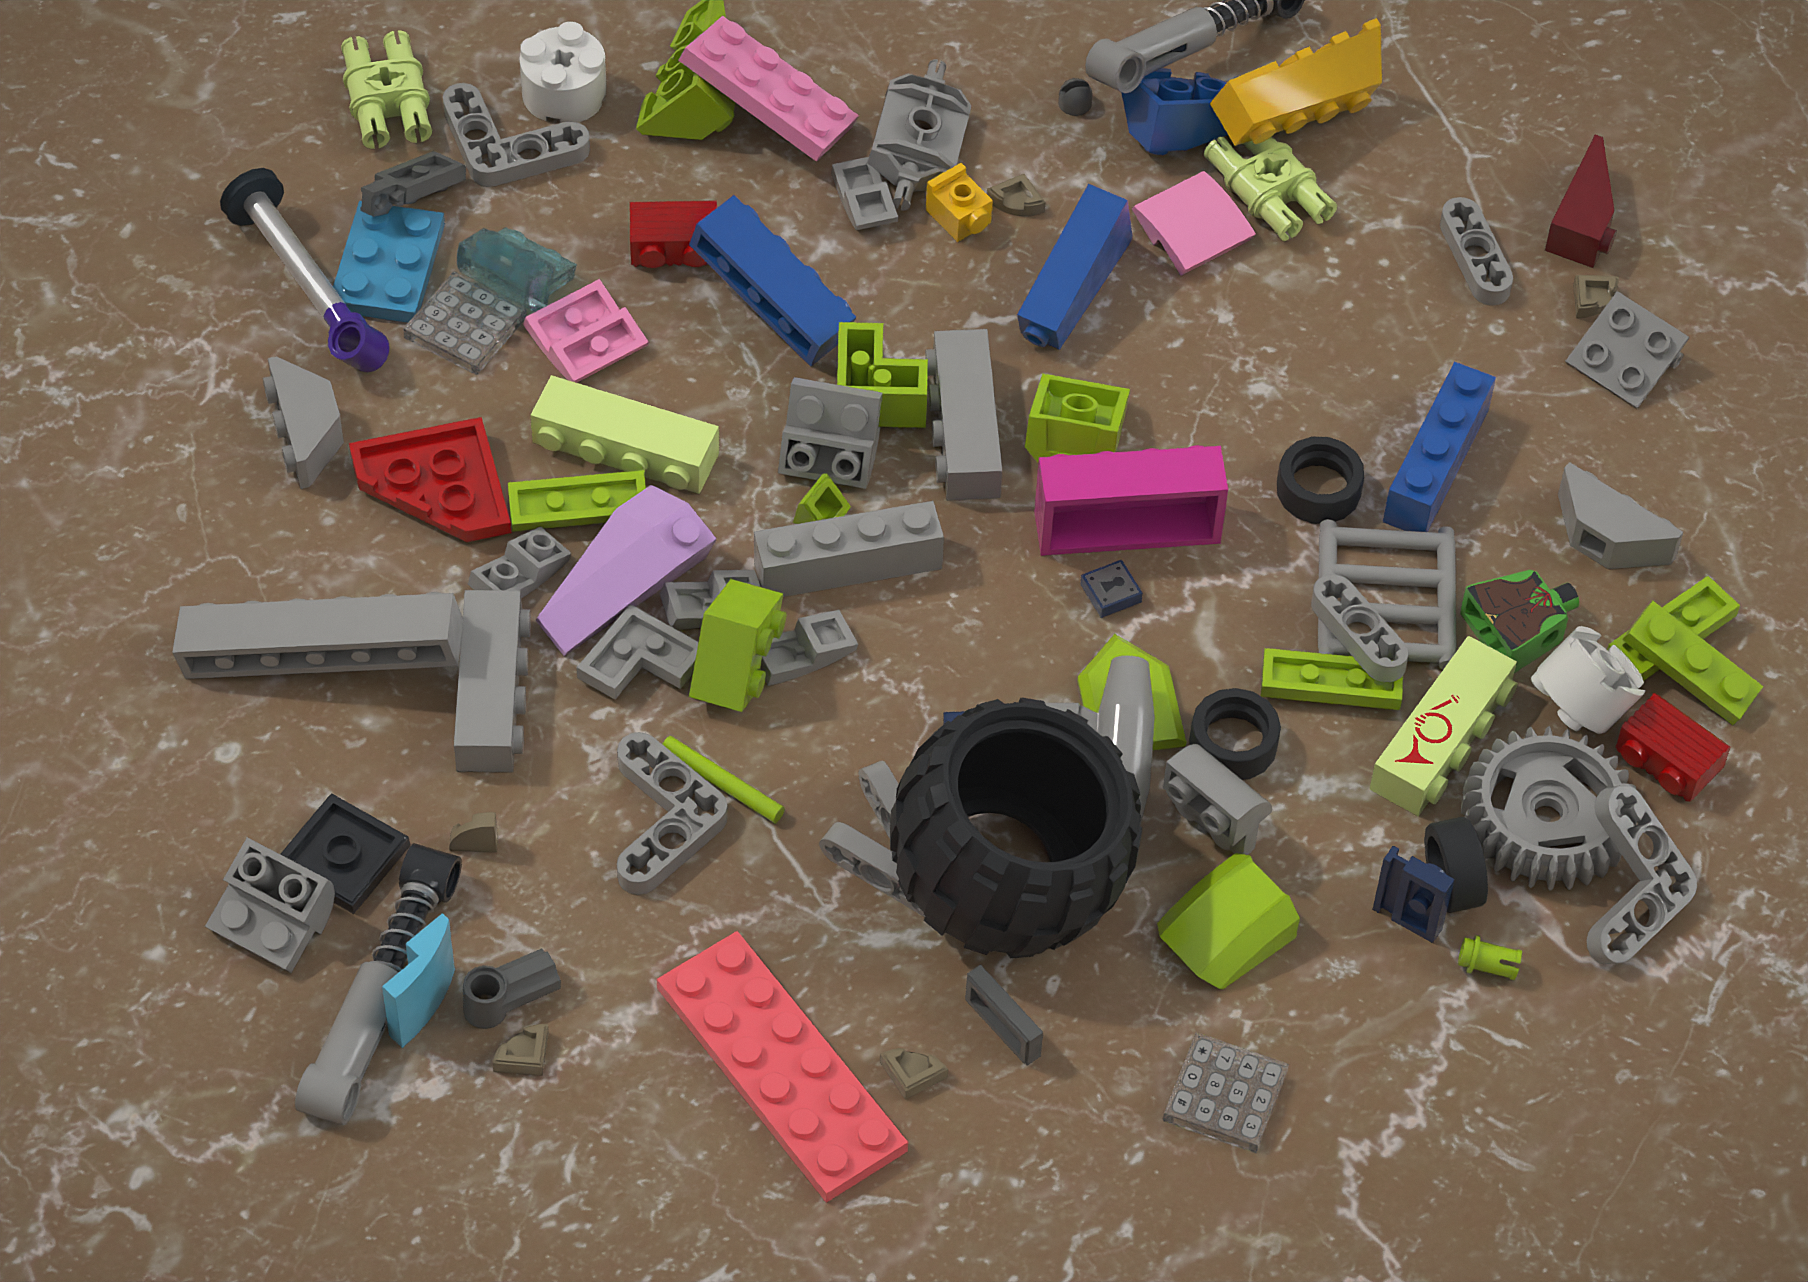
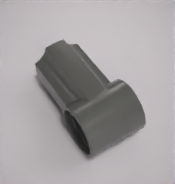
M541 948L497 968L483 965L469 971L463 982V1013L465 1019L477 1028H492L504 1020L508 1011L561 988V980L557 973L556 965L548 951L545 952ZM481 995H490L493 998L484 1000L479 999L477 997Z

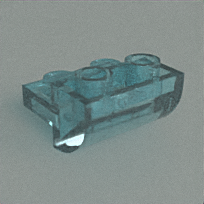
M507 227L498 232L483 228L460 242L457 251V267L462 274L533 312L546 307L550 294L574 279L577 264L562 257L557 251L545 248L526 238L521 232Z

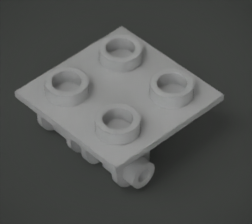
M1617 291L1565 362L1638 409L1667 368L1670 366L1675 369L1680 364L1684 356L1680 351L1690 338Z

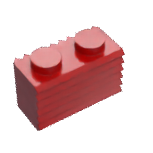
M717 200L630 202L631 265L636 267L640 264L648 268L662 267L665 264L669 266L673 264L678 266L685 264L691 267L706 266L708 263L689 243L696 224L717 208Z
M1653 693L1650 699H1647L1645 704H1642L1639 710H1636L1628 721L1624 722L1615 748L1618 753H1621L1628 764L1633 767L1646 769L1648 774H1653L1654 778L1659 781L1660 785L1667 792L1683 796L1686 802H1691L1724 768L1731 747L1661 696Z

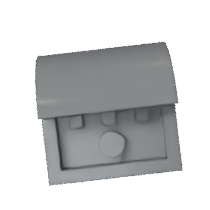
M794 377L790 387L786 426L782 433L778 473L818 480L822 474L827 473L836 484L866 489L871 477L879 440L880 427L878 425L883 393Z
M1198 744L1185 747L1166 762L1163 788L1179 813L1187 820L1197 822L1209 832L1214 842L1222 849L1231 850L1234 854L1248 855L1255 849L1259 823L1272 812L1271 803Z
M247 837L223 879L229 885L205 927L292 973L314 932L321 934L325 928L333 907L334 885L328 879Z

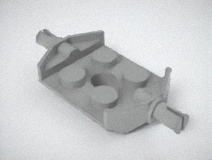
M933 59L929 62L928 71L924 77L908 73L890 80L872 150L867 161L870 166L897 187L893 203L895 208L898 209L903 197L902 211L910 208L913 191H927L928 181L957 165L971 110V104L960 89L945 84L943 76L946 71V64L943 61L940 62L937 73L935 72L938 59ZM914 121H925L931 125L932 129H921Z

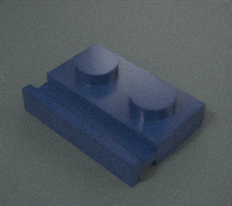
M1392 846L1383 859L1372 910L1379 913L1382 908L1392 913L1391 920L1433 943L1443 929L1455 879L1446 875L1440 867L1434 864L1424 863L1413 856L1409 861L1398 856L1399 848Z

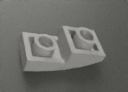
M538 527L508 541L504 556L472 570L468 585L474 590L521 591V598H523L561 569L570 560L571 552L542 527Z

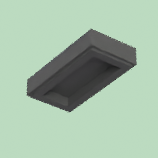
M981 964L967 973L965 1000L1024 1064L1026 1063L1028 1066L1041 1057L1043 1031Z

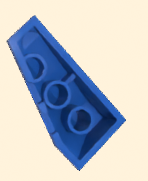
M1161 68L1144 76L1141 83L1129 93L1121 92L1129 133L1149 153L1165 155L1168 151L1188 150L1214 139L1216 140L1218 137L1228 135L1210 105L1226 82L1211 78L1209 73L1195 72L1194 79L1171 77V69Z

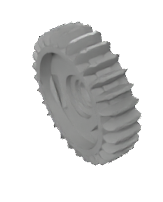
M1550 726L1546 728L1543 736H1537L1533 728L1529 727L1524 739L1512 731L1508 736L1507 743L1496 738L1491 750L1483 749L1479 760L1473 762L1467 780H1465L1461 814L1469 819L1474 826L1482 845L1484 858H1496L1495 872L1507 867L1512 870L1510 878L1512 882L1521 874L1529 878L1530 888L1539 879L1545 880L1549 891H1551L1555 881L1562 880L1566 888L1570 890L1576 877L1587 886L1592 880L1593 873L1603 878L1609 866L1617 867L1622 854L1595 814L1597 797L1575 777L1591 787L1597 795L1606 788L1619 785H1629L1636 789L1635 785L1627 784L1629 778L1628 770H1616L1618 756L1605 759L1602 757L1604 752L1603 744L1592 749L1587 746V735L1583 736L1578 742L1570 739L1569 729L1565 730L1562 737L1553 736ZM1505 777H1510L1514 779L1505 809L1501 810L1493 807L1491 795L1494 787ZM1618 799L1619 806L1615 811L1618 816H1621L1620 808L1624 804L1621 799ZM1541 806H1550L1559 812L1561 818L1555 822H1545L1537 817L1535 810ZM1571 843L1583 844L1572 848H1547L1549 846Z

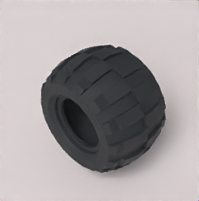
M1020 698L1019 702L1005 704L999 699L977 704L975 708L968 709L962 715H958L952 722L947 721L917 749L914 758L906 768L896 789V801L891 809L890 851H892V861L897 863L896 874L899 878L898 884L907 901L916 903L925 915L923 921L941 936L947 933L965 943V949L987 955L989 951L1007 953L1010 959L1033 957L1035 954L1044 952L1047 948L1055 950L1082 936L1098 924L1102 915L1114 907L1137 862L1143 828L1139 826L1141 821L1140 791L1134 773L1126 771L1122 764L1123 761L1120 758L1123 753L1108 736H1101L1087 724L1089 720L1069 709L1064 712L1046 706L1042 700ZM994 813L1016 819L1025 824L1039 837L1048 852L1050 862L1025 860L999 849L979 833L968 817L977 814Z

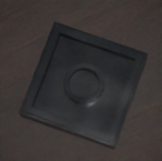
M331 793L280 855L331 881L335 890L333 903L355 914L410 847L409 836Z

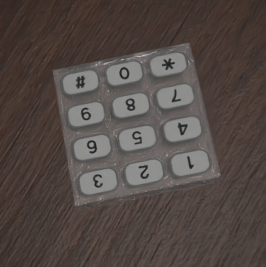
M453 271L403 328L404 338L478 375L523 323L527 316V309L511 299Z
M1196 1032L1164 1111L1163 1121L1257 1154L1287 1076L1289 1064Z

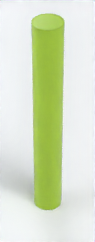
M668 736L664 740L662 745L708 782L773 823H777L785 812L784 806L674 737Z

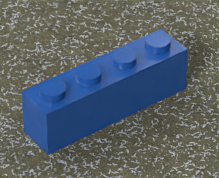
M733 195L696 224L689 245L810 367L838 345L839 322H854L856 319L849 304L843 298L835 296L821 282L818 273L812 267L804 265L791 252L787 242L782 237L774 235L760 221L758 214L752 207L744 205Z
M1454 361L1389 489L1383 523L1404 531H1429L1489 411L1496 380L1495 376Z

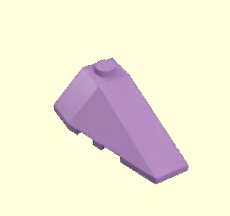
M650 485L616 508L541 611L536 622L562 655L565 656L616 621L630 604L635 607L661 590L665 582L674 581L703 561L715 543L716 537L687 502Z

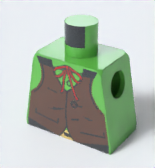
M1526 570L1467 586L1460 614L1481 643L1517 661L1514 672L1516 673L1563 640L1568 622L1567 612L1579 607V597L1575 588L1567 582L1549 589L1538 572Z

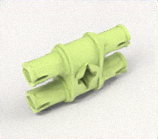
M398 30L400 44L396 43L394 31L386 34L383 38V45L386 49L388 60L371 62L368 42L360 36H356L358 50L354 49L352 37L344 40L341 45V51L347 68L343 75V83L345 88L348 89L351 99L349 109L351 115L359 121L363 145L370 149H375L372 135H376L379 148L387 145L390 140L384 118L402 116L405 129L404 134L410 142L417 143L416 128L419 130L421 142L429 139L432 135V128L426 111L430 97L428 91L424 89L422 81L423 68L421 63L413 57L409 34Z
M1218 137V142L1221 146L1214 139L1204 151V157L1225 177V187L1240 197L1248 206V212L1253 217L1263 218L1282 241L1289 240V236L1291 238L1295 237L1303 226V221L1285 205L1286 203L1297 201L1317 224L1323 223V218L1325 221L1329 220L1337 210V204L1316 183L1315 173L1310 168H1305L1292 154V148L1288 144L1277 142L1273 137L1259 144H1254L1253 141L1243 143L1255 155L1249 159H1243L1224 137Z

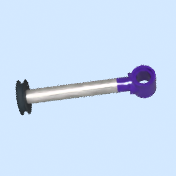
M265 168L251 169L240 174L229 183L220 199L221 210L227 215L228 220L232 224L239 226L252 225L254 223L257 225L330 327L328 347L334 357L362 372L369 373L379 369L387 360L389 354V341L387 337L379 330L371 327L360 313L350 311L276 209L281 203L284 194L283 184L277 179L272 170Z

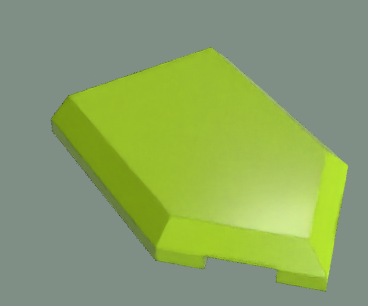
M1114 634L1078 675L1077 682L1083 706L1098 713L1113 658L1119 656L1143 658L1149 663L1155 715L1153 750L1185 747L1187 742L1169 666L1117 634Z

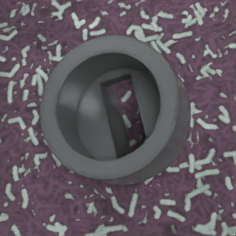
M1071 78L1064 82L1059 91L1058 105L1063 112L1078 116L1087 113L1091 109L1093 93L1088 82L1080 78Z

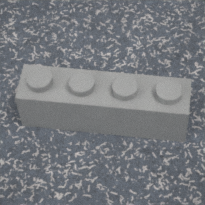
M987 329L934 331L933 349L925 350V359H928V376H935V384H929L930 411H938L939 420H932L933 447H941L942 455L935 458L937 483L945 482L946 500L1000 498L1002 463Z
M934 501L754 531V566L760 587L783 593V597L940 570L942 569L944 536Z
M465 590L454 735L456 771L513 772L514 754H523L524 727L523 725H516L517 714H525L526 686H519V675H528V648H521V637H530V609H522L521 591Z

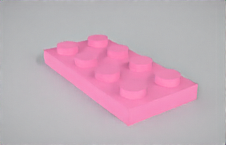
M724 16L719 18L690 43L678 60L815 161H818L852 128L859 117L858 114L848 108L844 101L827 93L815 84L807 74L797 71L782 60L773 49L763 46L748 35L739 24L729 21Z

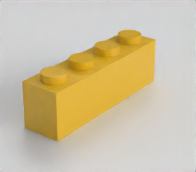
M1375 18L1362 25L1363 29L1358 35L1351 38L1346 31L1331 37L1329 40L1331 43L1324 45L1315 53H1313L1309 46L1295 52L1294 55L1286 59L1280 66L1274 61L1229 80L1211 101L1210 105L1233 144L1237 146L1249 141L1259 144L1277 132L1284 130L1286 134H1290L1299 130L1308 122L1317 120L1318 123H1324L1335 117L1339 112L1348 110L1350 113H1355L1365 108L1372 101L1370 96L1382 83L1381 24L1378 19Z

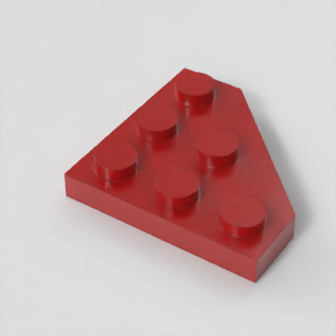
M482 417L348 443L359 490L465 542L512 533L511 521Z

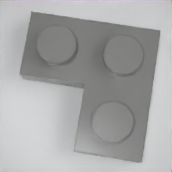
M630 604L576 667L577 678L613 699L620 695L641 668L681 689L693 675L699 642Z

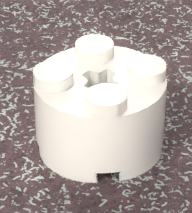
M565 22L559 27L543 30L522 42L520 48L522 98L526 108L534 116L546 121L547 116L560 119V123L570 121L579 123L589 119L599 111L602 106V100L606 95L605 52L600 42L593 35L584 31L582 26L576 22Z
M1584 626L1577 627L1540 664L1537 671L1532 675L1531 680L1539 691L1550 696L1560 707L1557 711L1558 716L1569 728L1578 731L1584 726L1597 734L1607 732L1644 695L1645 690L1639 689L1644 684V681L1634 664L1619 648L1613 645L1609 650L1605 649L1596 642L1602 635Z

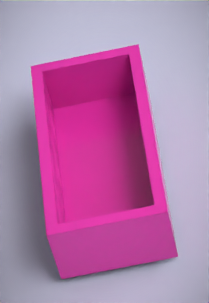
M1194 445L1188 448L1159 450L1149 448L1130 452L1114 453L1103 451L1097 454L1069 456L1058 454L1051 457H1039L1034 514L1040 555L1221 544L1228 496V484L1221 446L1204 447Z

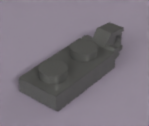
M432 151L375 174V181L361 187L362 207H360V211L373 217L388 214L393 204L396 206L417 202L419 198L434 192L445 191L449 186L466 180V166Z

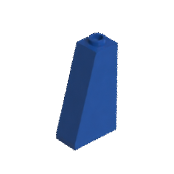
M1091 184L1087 185L1017 314L1020 332L1026 340L1040 347H1045L1048 344L1060 350L1133 239L1128 200Z

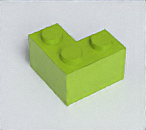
M839 322L837 385L883 393L878 427L926 428L928 359L883 358V323Z
M733 579L729 580L704 612L689 697L743 712L753 697H760L766 678V671L760 670L762 656L766 657L768 655L773 638L779 639L781 637L786 622L787 613L780 611L783 593Z

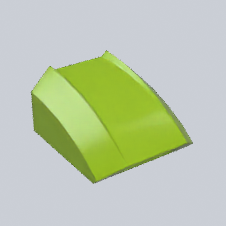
M1042 373L1028 418L1025 448L1037 463L1039 457H1051L1058 454L1069 456L1097 454L1103 451L1115 453L1121 435L1130 389Z
M1235 853L1191 888L1159 920L1157 926L1160 938L1198 977L1219 989H1224L1294 940L1297 936L1300 917L1290 896L1285 894L1253 862L1250 855Z

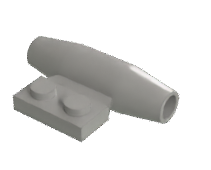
M1119 656L1111 661L1098 713L1079 703L1045 704L1064 712L1069 709L1089 720L1087 724L1101 736H1108L1123 753L1120 758L1123 761L1122 764L1126 771L1134 773L1140 791L1141 821L1139 826H1141L1150 790L1155 720L1148 661L1143 658Z

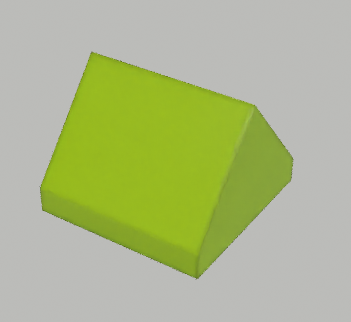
M827 473L821 475L798 504L793 523L801 524L845 516L851 508Z

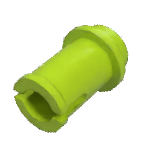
M1475 935L1473 939L1464 937L1458 957V965L1466 967L1467 973H1472L1473 969L1507 977L1515 981L1519 968L1502 964L1499 961L1503 959L1520 964L1522 950L1480 941L1479 935Z

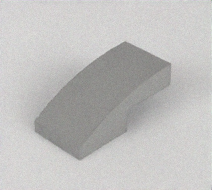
M869 157L832 164L831 175L844 209L855 230L898 222V215L887 182H882L879 172L867 163Z
M713 570L707 582H665L659 594L669 625L676 630L701 628L704 612L730 579L760 587L755 570Z
M840 610L798 618L794 630L783 632L779 639L773 638L768 655L766 657L762 656L760 670L766 671L765 681L768 686L809 674L854 652L858 647V643Z

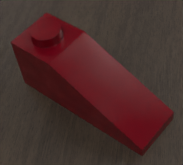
M1594 135L1550 224L1545 251L1591 268H1594L1600 253L1609 254L1617 230L1610 228L1615 210L1604 140L1601 136Z

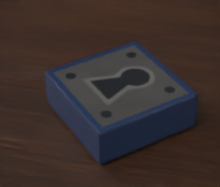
M1122 559L1081 575L1080 585L1100 618L1142 603L1143 593Z

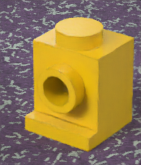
M962 163L927 182L926 211L956 242L971 234L980 233L991 223L993 200L966 174V167Z

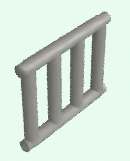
M1324 520L1320 523L1319 578L1325 575H1339L1345 577L1351 583L1437 588L1438 607L1382 603L1370 604L1386 622L1438 625V644H1405L1409 651L1407 661L1439 663V667L1443 670L1456 653V556L1454 529L1451 527H1441L1438 533L1336 527V522L1333 520ZM1337 545L1437 551V569L1337 564ZM1318 617L1319 653L1352 656Z

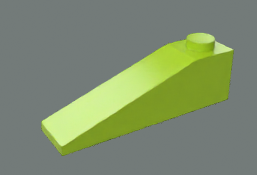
M701 0L686 12L670 45L675 52L666 64L659 67L656 74L661 83L656 93L650 92L646 94L641 104L636 130L642 135L702 140L715 130L717 132L724 130L732 122L735 116V102L678 61L684 49L719 18L722 16L726 18L723 0Z

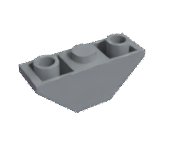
M277 356L268 358L270 376L263 378V385L268 404L277 403L279 411L272 412L278 439L286 437L288 442L287 446L282 447L287 473L296 472L300 489L308 488L344 443L340 413L329 380Z
M1570 462L1565 466L1558 498L1571 547L1607 569L1670 565L1673 563L1679 550L1683 531L1676 528L1669 520L1658 517L1640 506L1628 495L1621 494L1604 484L1592 473L1583 471Z

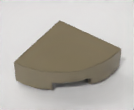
M1025 174L987 188V195L993 200L992 205L1003 212L1018 216H1032L1045 212L1046 202Z
M1575 275L1573 288L1576 318H1586L1601 313L1617 291L1619 276Z
M496 812L477 813L472 816L471 822L463 825L458 823L453 826L450 833L449 851L497 852L498 831Z
M548 1024L527 1026L523 1028V1032L515 1035L506 1043H502L498 1047L493 1059V1072L543 1076L549 1035Z
M903 1048L888 1050L880 1054L881 1065L905 1100L948 1078V1068L938 1058L930 1054L925 1056L915 1052H905Z

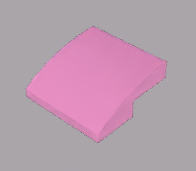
M1205 171L1132 208L1152 244L1156 245L1161 242L1181 276L1250 241L1256 235L1230 196Z
M600 279L526 316L523 323L533 340L556 369L567 380L575 383L648 346L649 343L626 307L619 309Z

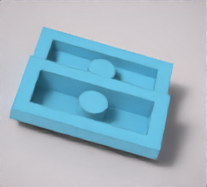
M443 913L406 943L408 965L382 986L389 1036L402 1048L420 1032L434 1015L452 981L455 966L450 923Z

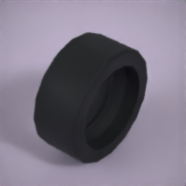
M1312 436L1296 441L1285 450L1280 461L1277 476V496L1288 512L1296 518L1309 523L1320 524L1324 520L1336 522L1345 519L1356 509L1361 498L1364 483V464L1355 450L1346 443L1334 438ZM1309 466H1324L1335 470L1343 476L1347 485L1339 492L1316 494L1301 487L1295 481L1294 474L1300 469Z
M1239 688L1218 690L1206 696L1195 708L1189 743L1190 745H1200L1241 780L1252 779L1264 773L1275 760L1281 731L1278 713L1268 700L1253 691ZM1225 718L1246 720L1256 726L1262 733V742L1260 745L1246 751L1236 752L1223 749L1209 738L1207 734L1208 726Z
M1465 817L1430 823L1425 829L1424 837L1426 863L1440 867L1446 875L1455 879L1447 913L1482 907L1487 902L1488 876L1481 843L1471 821Z

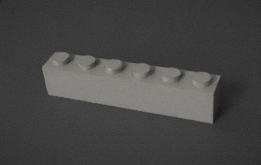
M440 592L400 596L384 594L380 597L359 598L340 596L334 599H292L278 602L247 601L238 604L217 605L203 603L197 606H180L172 653L185 679L458 666L464 619L454 594Z

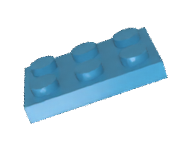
M359 201L333 287L351 312L360 313L365 317L413 323L418 319L444 230V213L392 206L388 214L373 217L360 211L362 201Z

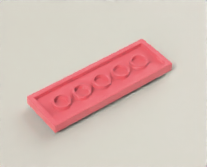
M738 931L657 978V989L826 1203L908 1152V1141Z

